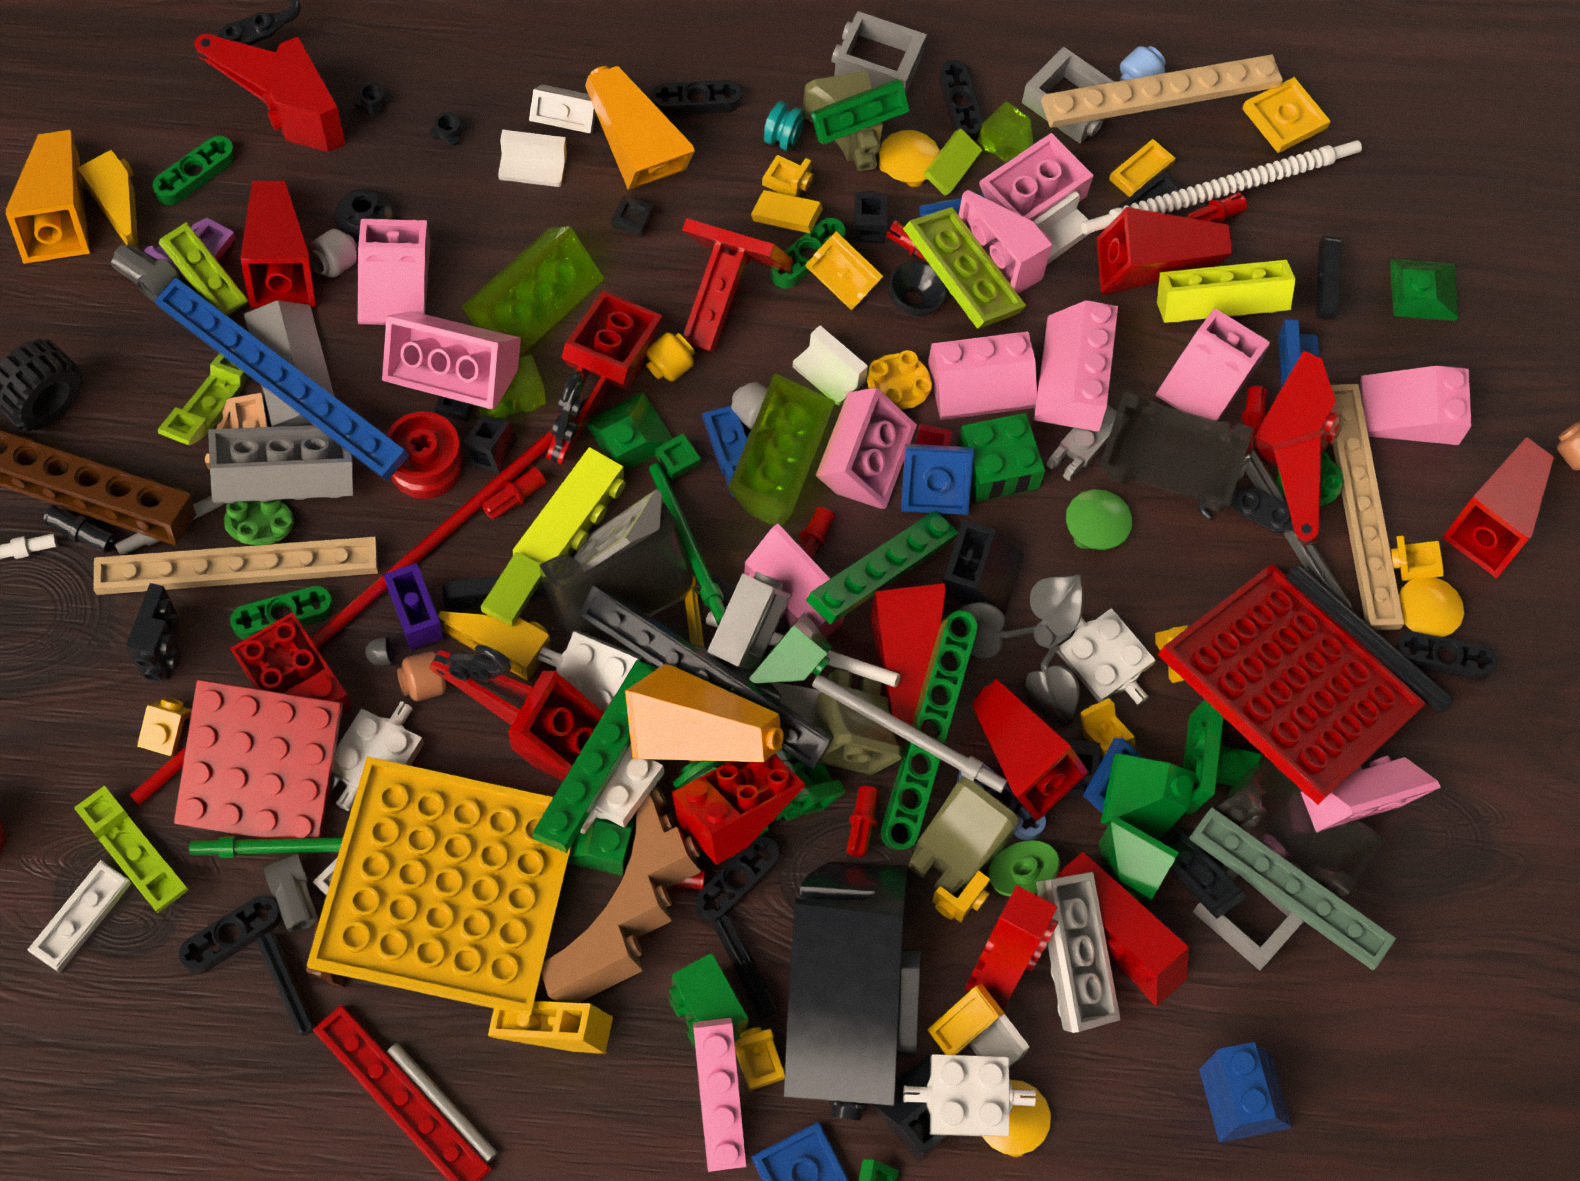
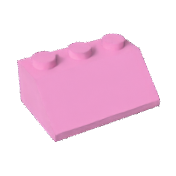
M1050 133L980 180L979 185L986 199L1034 221L1074 191L1081 195L1079 202L1085 199L1094 175Z
M1029 332L932 343L928 367L940 420L1035 408L1037 398L1036 365Z
M878 388L848 392L815 476L838 495L885 509L904 462L905 444L911 443L917 424Z
M776 524L746 560L744 574L754 577L757 571L784 583L782 590L790 593L791 597L781 617L790 625L789 629L805 613L826 638L843 624L844 616L830 625L806 599L811 591L830 580V578L779 524Z
M1385 756L1370 762V768L1362 770L1360 766L1319 805L1303 792L1300 793L1317 833L1402 807L1441 788L1438 780L1404 757L1391 761L1389 756Z

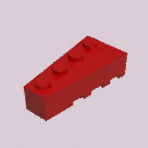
M1082 852L1063 868L1055 878L1093 872L1108 955L1157 1007L1187 980L1189 947L1089 856Z
M1016 885L964 990L970 992L975 986L982 983L999 1007L1004 1010L1025 969L1032 972L1058 924V921L1052 919L1058 907Z

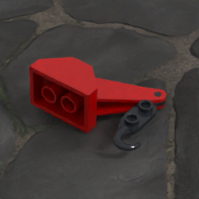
M288 0L291 6L282 12H260L228 24L220 30L218 36L202 34L195 39L194 45L197 55L201 60L213 66L265 102L270 111L267 114L275 131L280 129L286 141L326 152L346 145L338 107L299 37L280 43L276 52L250 46L272 37L283 25L296 19L301 10L300 0Z
M604 290L601 291L565 342L562 360L568 366L577 370L570 374L559 400L557 409L561 410L562 413L561 416L557 417L552 427L551 434L554 435V438L548 449L546 459L560 465L565 463L573 445L611 384L629 391L642 370L647 358V349L655 340L663 315ZM588 375L599 378V381L582 409L585 398L581 397V393Z
M1303 350L1254 436L1260 457L1278 466L1287 504L1253 488H1232L1228 485L1214 484L1202 491L1197 502L1199 512L1207 520L1213 519V515L1207 510V502L1211 497L1219 496L1226 499L1241 517L1274 533L1281 534L1292 531L1295 533L1297 540L1304 545H1311L1319 539L1322 452H1324L1328 443L1333 444L1336 441L1342 428L1339 425L1340 415L1338 414L1336 400L1322 358Z
M477 645L475 651L479 653L478 655L469 654L464 651H459L458 654L438 651L429 668L435 674L454 684L510 724L511 727L508 730L511 749L535 769L560 781H564L604 712L556 671H542L534 687L503 676L510 672L512 664L504 654L491 647ZM481 685L522 704V708H516Z

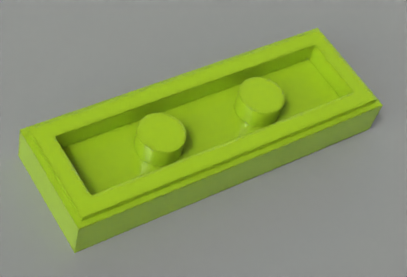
M187 222L159 240L161 247L199 295L226 316H230L248 303L249 300Z

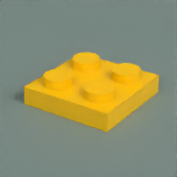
M1295 77L1281 83L1277 88H1271L1245 101L1242 108L1277 153L1328 129L1331 122Z

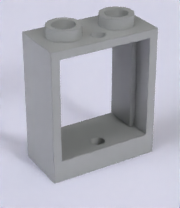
M857 11L853 22L848 21L845 25L842 35L844 40L842 46L837 44L831 60L832 63H835L834 76L867 70L872 88L899 79L903 82L906 95L924 54L927 34ZM858 36L906 51L898 70L895 71L851 56L850 53Z
M1063 47L1026 84L1022 103L1047 120L1041 104L1042 97L1063 77L1079 88L1107 84L1114 81ZM1104 119L1057 128L1081 144L1088 135L1093 137L1099 131Z
M757 571L754 577L742 573L707 652L738 667L756 670L762 661L791 597L790 593L782 590L784 583Z
M1225 864L1221 868L1232 880L1239 875ZM1248 882L1287 916L1266 942L1259 947L1224 915L1216 919L1199 903L1193 913L1259 971L1304 922Z

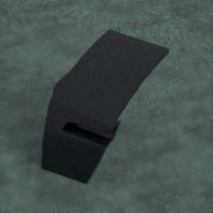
M828 862L811 872L801 883L800 898H796L794 907L784 1097L894 1106L896 1056L916 1058L921 950L902 949L907 866Z

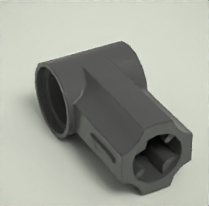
M130 243L127 245L122 244L114 252V257L111 261L113 268L136 283L140 291L152 301L158 298L175 277L181 280L179 273L167 261L163 259L156 261Z
M299 854L263 866L268 886L273 897L277 899L279 910L288 932H300L311 928L316 920H318L307 888L309 881Z

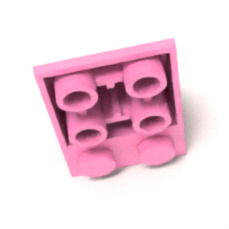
M361 219L358 246V324L386 325V317L388 315L408 311L425 314L431 243L426 220Z
M1214 308L1197 330L1155 396L1211 430L1259 366L1270 342Z

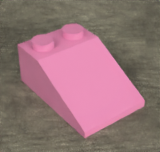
M965 191L962 195L959 217L1017 294L1043 280L1052 248L1048 234L1040 230L1033 221L974 192Z
M1430 366L1363 375L1360 378V395L1367 432L1370 437L1459 445L1471 428L1469 369Z

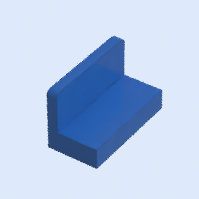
M1285 319L1278 334L1281 389L1303 350L1319 357L1317 335L1299 334L1298 320Z

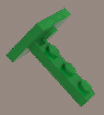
M1205 699L1189 715L1183 768L1195 772L1196 775L1190 806L1184 814L1191 816L1215 794L1216 783L1304 803L1300 793L1302 790L1265 755L1223 745V740H1221L1223 717Z

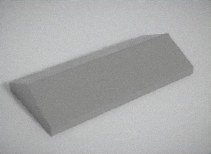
M277 300L244 314L247 331L334 396L310 305ZM261 386L271 427L311 424Z
M657 489L590 534L580 549L576 551L555 586L560 590L590 576L660 529L662 493Z

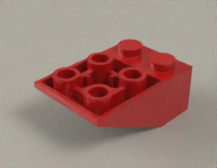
M293 612L230 648L253 688L343 702L341 716L352 710L346 692Z
M773 754L765 762L729 761L672 792L677 822L717 865L748 848L805 787V784L776 754Z

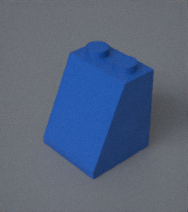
M1256 1042L1218 1049L1199 1068L1219 1143L1292 1128L1272 1054Z

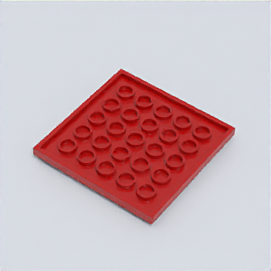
M1270 564L1164 645L1157 654L1317 805L1325 800L1426 705L1417 694L1363 645L1289 582L1286 575L1274 564Z

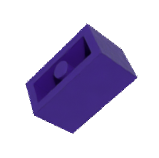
M414 563L383 574L388 593L410 651L443 640L440 621L418 564Z

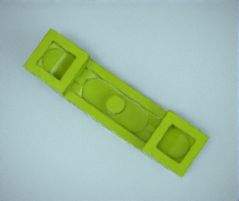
M218 354L210 364L209 377L183 409L174 408L158 428V434L186 445H192L200 441L208 434V429H213L221 421L227 399L239 396L249 376L221 354Z
M105 785L74 807L157 913L188 891L184 883L147 840Z

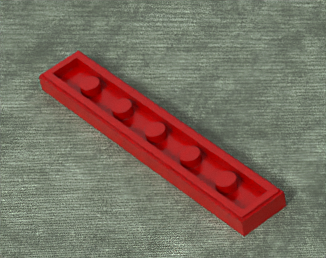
M342 1004L313 1029L320 1040L448 1181H482L492 1172L491 1167Z

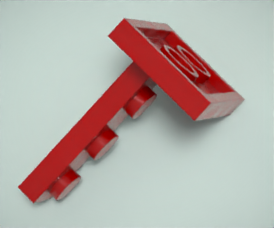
M686 218L682 231L703 247L713 250L683 337L690 346L714 353L745 264L749 265L750 261L790 272L794 260L775 244Z

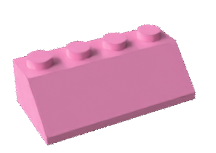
M1083 301L1048 316L1034 420L1099 432L1107 408L1118 306Z
M413 311L388 315L386 317L382 381L495 409L518 371L521 338Z

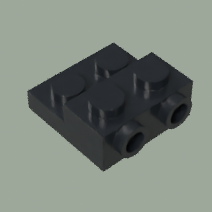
M154 583L149 584L125 647L142 677L153 682H162V679L168 680L171 670H175L180 662L181 650L173 636L179 625V615L165 587Z

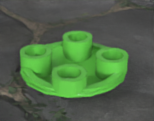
M1093 489L1082 492L1072 499L1066 510V524L1070 534L1074 537L1073 540L1077 547L1081 549L1107 550L1122 546L1125 543L1132 529V515L1128 505L1119 496L1107 490Z
M281 499L267 502L258 500L237 501L235 503H227L224 524L225 529L232 538L244 544L259 546L270 545L284 539L292 530L294 518L292 511L286 504L281 502Z

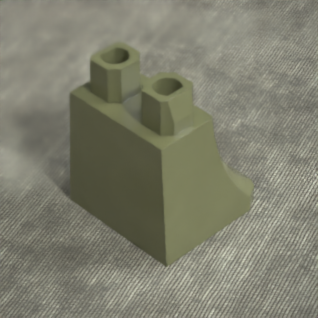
M867 70L815 79L807 83L802 108L804 110V119L813 123L811 111L872 89ZM882 122L834 140L843 151L847 161L855 160L858 172L873 170L877 166L875 156H877L880 149Z
M835 670L829 674L828 679L890 714L889 698L882 696L881 682L863 678L858 681V690L851 688L852 674L850 672ZM823 692L818 694L814 725L834 737L820 763L873 775L901 760V747L892 731Z
M961 777L918 840L908 868L923 878L932 866L943 874L936 882L935 888L938 889L941 886L952 895H955L961 888L964 890L978 870L982 873L1006 847L1015 833L1019 819L1013 811L974 781Z

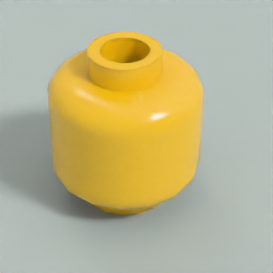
M665 333L647 349L646 355L650 362L646 364V367L657 380L664 377L666 380L674 382L694 365L692 356L695 354V351L680 333L676 335Z

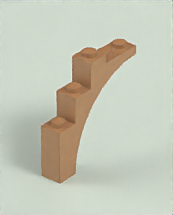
M658 786L652 789L636 811V835L631 859L623 879L608 905L584 933L564 950L543 962L542 977L547 994L554 1002L579 1003L642 972L638 957L643 953L637 938L672 921L668 906L672 905L666 889L701 872L696 859L701 856L699 848L692 836L686 838L680 829L675 827L669 814L665 815L663 807L667 805V802Z

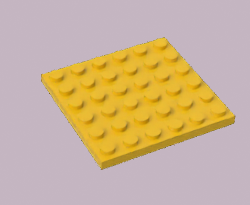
M367 756L307 962L308 968L531 1016L571 849L570 847L568 852L565 853L534 840L532 832L553 797Z

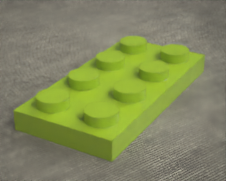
M953 207L910 220L903 228L977 329L1017 315L1026 307V304Z

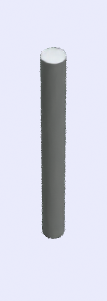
M395 1043L389 1048L387 1054L481 1158L487 1164L490 1163L498 1155V1152L399 1043Z

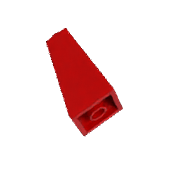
M252 181L240 258L250 308H260L277 300L307 304L311 308H316L317 301L309 253L285 181Z
M1126 207L1097 237L1101 294L1109 295L1159 282L1160 272L1217 267L1232 253L1233 243L1230 238L1229 225Z
M1526 437L1473 496L1442 538L1497 579L1533 535L1554 456Z
M944 583L875 591L870 625L878 667L900 674V681L897 687L881 683L883 697L889 698L890 714L910 726L941 625L946 590ZM927 721L923 722L921 730H925Z
M997 679L990 685L983 687L978 692L976 699L971 702L1012 792L1036 821H1039L1089 773L1072 747Z

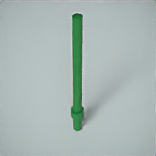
M654 463L649 467V471L658 491L662 493V501L700 584L701 598L705 606L710 607L719 626L726 611L722 602L724 595L719 585L713 582L662 465Z
M220 836L219 840L190 841L189 852L190 855H219L220 858H236L237 854L339 852L343 837L237 840L236 836Z

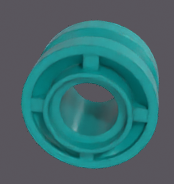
M778 101L767 118L764 128V142L774 145L779 141L780 149L789 152L801 134L804 124V110L794 107L789 111L788 103Z

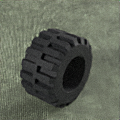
M41 338L35 339L33 342H25L22 346L13 349L11 353L0 361V411L20 430L31 431L32 429H41L45 425L48 426L57 418H60L79 396L80 388L84 382L82 379L84 376L83 371L51 340H43Z

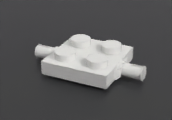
M1112 608L1096 620L1087 623L1081 617L1078 626L1075 628V633L1070 639L1059 646L1060 650L1057 653L1098 702L1108 699L1113 694L1126 691L1137 706L1141 705L1142 702L1144 703L1149 696L1136 681L1144 671L1154 665L1155 659Z
M579 630L573 631L568 647L562 654L543 647L540 651L541 655L538 656L539 661L557 667L556 672L604 713L635 661H640L641 658Z
M399 702L390 719L378 717L364 709L360 710L335 751L332 771L343 778L342 781L347 786L336 802L340 808L350 811L367 756L411 766L424 745L422 737L406 730L402 726L413 711L411 706L404 704V702Z
M630 746L582 826L581 833L585 834L596 818L610 820L625 828L663 776V765L652 759L633 758Z
M931 1055V1076L927 1087L904 1085L903 1093H907L903 1096L904 1102L927 1103L930 1113V1135L1008 1137L1009 1114L1012 1105L1035 1106L1036 1098H1033L1036 1096L1034 1089H1012L1009 1080V1057Z

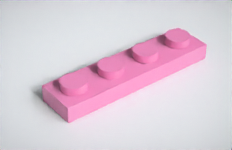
M731 1018L693 1022L708 1172L746 1167Z

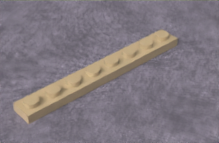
M1273 54L1044 94L1041 104L1050 128L1277 88L1283 80Z
M1359 384L1331 385L1338 414L1340 415L1339 425L1342 426L1338 438L1333 443L1336 465L1342 470L1344 478L1341 493L1364 618L1375 630L1401 629L1404 625Z
M376 537L96 557L94 558V591L96 595L147 591L150 583L162 585L166 590L378 574Z

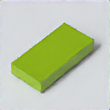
M960 128L954 132L923 175L946 196L952 192L982 149Z
M515 552L481 605L482 612L513 627L547 573V566Z

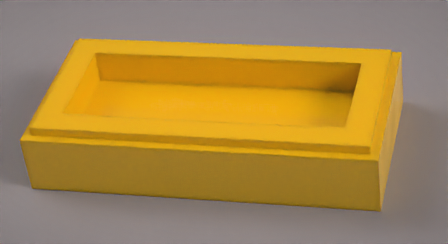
M1152 139L1110 174L1109 180L1128 197H1131L1163 171L1170 168L1176 158Z
M763 190L751 216L754 222L811 233L823 208L819 201Z
M981 983L975 986L927 1030L946 1055H958L1005 1013Z

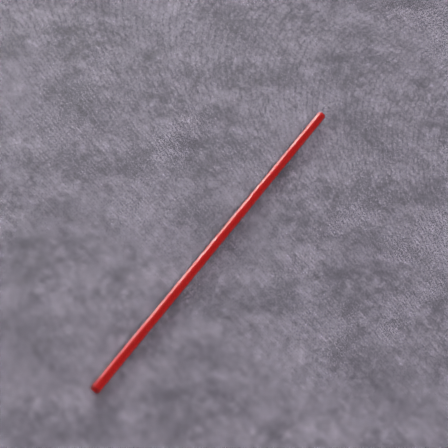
M589 397L585 399L582 409L584 408ZM552 429L386 573L420 562L482 508L484 502L500 492L505 487V483L514 480L549 449L554 435L551 434ZM384 575L310 638L317 650L387 590ZM186 746L129 795L138 806L183 768Z

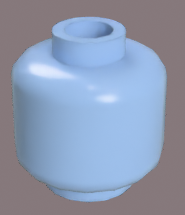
M1139 46L1121 62L1120 72L1122 77H1120V81L1165 73L1164 65L1166 61L1162 54L1154 47L1149 46L1146 48Z

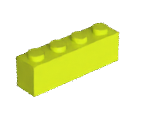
M1287 260L1160 272L1157 305L1164 323L1207 319L1214 308L1227 316L1291 310L1295 277Z
M589 447L512 550L513 555L515 552H518L547 566V573L543 577V582L548 585L555 576L560 577L569 564L568 558L574 550L578 551L588 538L587 532L593 524L598 525L604 518L608 503L612 498L617 499L623 492L626 484L623 466Z

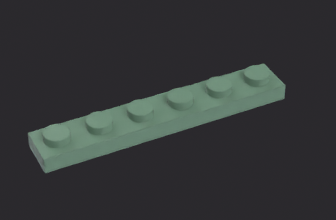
M1212 807L1189 838L1371 970H1374L1379 965L1396 939Z

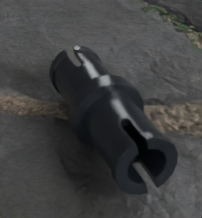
M54 504L44 514L43 524L69 535L71 541L76 543L82 541L101 550L105 554L111 550L115 543L116 534L90 523V519L83 515L77 517L58 508Z

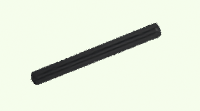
M1296 564L1287 573L1286 578L1438 712H1443L1450 706L1453 701L1452 696L1304 567Z

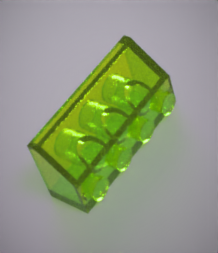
M571 226L550 227L461 307L475 327L520 337L519 357H521L604 280V277Z
M776 373L772 376L728 489L750 515L774 526L779 524L782 527L792 515L835 401Z

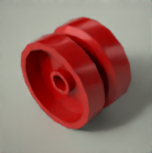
M419 411L403 416L394 422L386 433L388 438L409 454L408 458L391 476L392 482L401 492L413 498L431 499L442 496L455 487L462 476L464 463L456 428L448 419L433 412Z

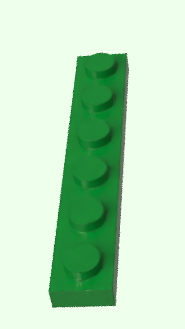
M934 510L811 591L806 601L831 625L874 596L875 591L883 590L952 543L959 532Z
M638 660L635 661L533 830L534 840L562 852H568L631 745L625 691L658 668Z

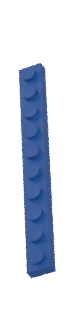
M176 277L154 301L165 313L384 480L388 481L408 458L409 454L402 447Z

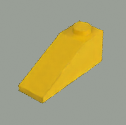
M110 150L77 167L85 188L125 244L130 243L138 248L135 190L130 177L134 176V173L124 158L119 160L114 152Z
M441 611L438 615L442 632L475 650L477 645H484L501 652L512 664L510 671L529 681L542 662L538 660V656L541 655V649L543 647L551 649L548 631L534 621L528 623L518 618L512 627L489 615Z
M534 1001L531 1016L494 1009L488 1036L572 1052L606 1054L613 1017L589 1003Z

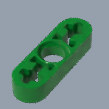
M224 136L211 137L159 174L153 181V190L157 200L164 205L178 204L232 165L235 160L232 142ZM216 150H219L220 152H224V151H225V153L222 154V155H221L220 153H218V152L214 154V151H216ZM193 165L203 168L202 172L198 175L190 176L186 174V170ZM168 186L169 188H174V190L170 192L168 189L163 190V188Z
M826 218L813 227L811 233H806L784 251L795 262L794 265L792 264L791 275L788 273L781 275L780 269L771 267L772 282L776 286L785 289L791 288L800 282L811 271L805 266L810 259L802 257L799 251L803 248H812L817 252L822 246L821 242L824 240V244L832 236L830 235L825 239V232L831 234L837 231L845 239L844 224L835 218Z
M312 586L242 605L231 614L230 624L235 635L245 640L278 621L272 617V614L280 606L291 608L302 626L327 619L333 611L331 596L325 588ZM315 598H319L321 602V608L318 610H314L312 606V600ZM300 602L303 611L302 615H299L295 603ZM261 612H265L269 624L264 625ZM250 617L252 620V627L249 629H245L243 625L244 618Z

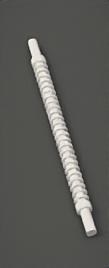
M1358 140L1336 147L1327 145L1320 147L1319 150L1314 149L1311 153L1305 152L1303 155L1297 154L1296 157L1290 156L1288 160L1284 158L1280 162L1267 163L1265 167L1260 165L1257 169L1251 168L1249 171L1243 170L1242 173L1236 172L1234 176L1227 175L1226 179L1220 177L1218 181L1213 179L1210 183L1196 184L1194 188L1189 186L1186 190L1173 191L1171 195L1166 193L1163 195V198L1161 196H1156L1155 200L1149 198L1147 203L1145 201H1140L1139 205L1132 203L1131 208L1163 214L1166 211L1170 213L1174 209L1187 208L1190 204L1193 206L1197 202L1204 203L1205 199L1211 201L1213 197L1227 196L1229 192L1234 194L1237 190L1251 189L1252 186L1257 187L1260 183L1274 182L1276 179L1281 180L1283 177H1290L1291 174L1297 175L1299 172L1304 173L1306 170H1313L1314 167L1320 168L1322 165L1334 164L1336 159L1361 152L1362 146ZM1125 205L1123 209L1115 208L1110 210L1107 215L1082 222V232L1088 234L1105 229L1126 207L1130 208V206Z

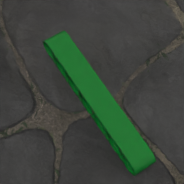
M961 610L947 616L939 627L911 724L912 727L921 731L924 721L932 722L937 729V735L934 739L942 744H945L977 633V622L974 616L967 611ZM952 620L963 622L966 627L964 637H957L952 633ZM943 653H949L955 658L956 668L954 671H947L943 668L941 664ZM934 687H940L946 692L947 699L943 706L935 704L931 698V691ZM908 740L906 741L881 828L880 836L882 842L892 850H904L915 844L940 762L938 757ZM915 755L924 757L927 762V769L923 774H917L912 769L911 760ZM906 789L914 791L917 796V804L913 809H908L902 804L901 795ZM897 823L903 825L907 830V838L902 844L896 843L891 836V830Z

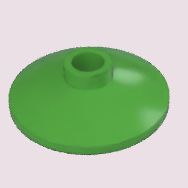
M1030 840L1015 843L1002 850L993 859L989 867L990 882L997 892L1010 897L1016 885L1035 894L1038 892L1037 881L1053 879L1057 876L1060 868L1059 857L1052 846L1041 841Z

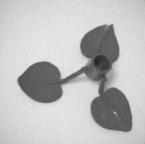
M1082 575L1051 576L1038 581L1033 586L1030 593V606L1033 613L1043 620L1031 627L1002 631L1005 623L1004 615L997 607L988 603H972L958 610L967 611L976 619L977 633L971 650V654L976 657L990 658L995 656L1002 649V638L1030 633L1034 634V638L1040 646L1049 648L1041 663L1042 671H1033L1026 678L1028 699L1040 714L1052 721L1063 724H1070L1074 721V714L1080 697L1078 681L1074 674L1062 665L1049 667V662L1054 654L1060 650L1058 644L1067 640L1080 622L1084 604ZM954 620L958 636L964 637L966 634L965 625L960 620Z

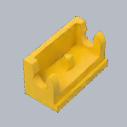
M837 231L805 265L851 310L856 307L883 277Z

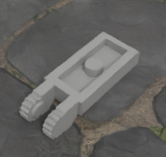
M1107 405L1099 432L1073 427L1061 441L1059 447L1053 452L1046 463L1047 466L1054 469L1067 454L1074 461L1068 465L1063 477L1068 481L1072 480L1082 467H1086L1119 429L1124 422L1125 416Z

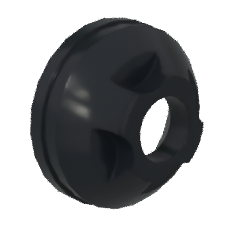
M353 190L343 196L337 203L335 209L337 229L345 234H349L356 243H359L361 219L394 220L392 205L385 195L376 190ZM361 200L372 204L371 208L366 212H357L353 209V206Z
M909 261L900 264L891 274L888 293L890 299L899 310L912 316L923 317L935 313L942 306L947 296V287L931 268L930 264L920 261ZM915 292L919 294L922 302L920 304L908 302L905 298V293Z

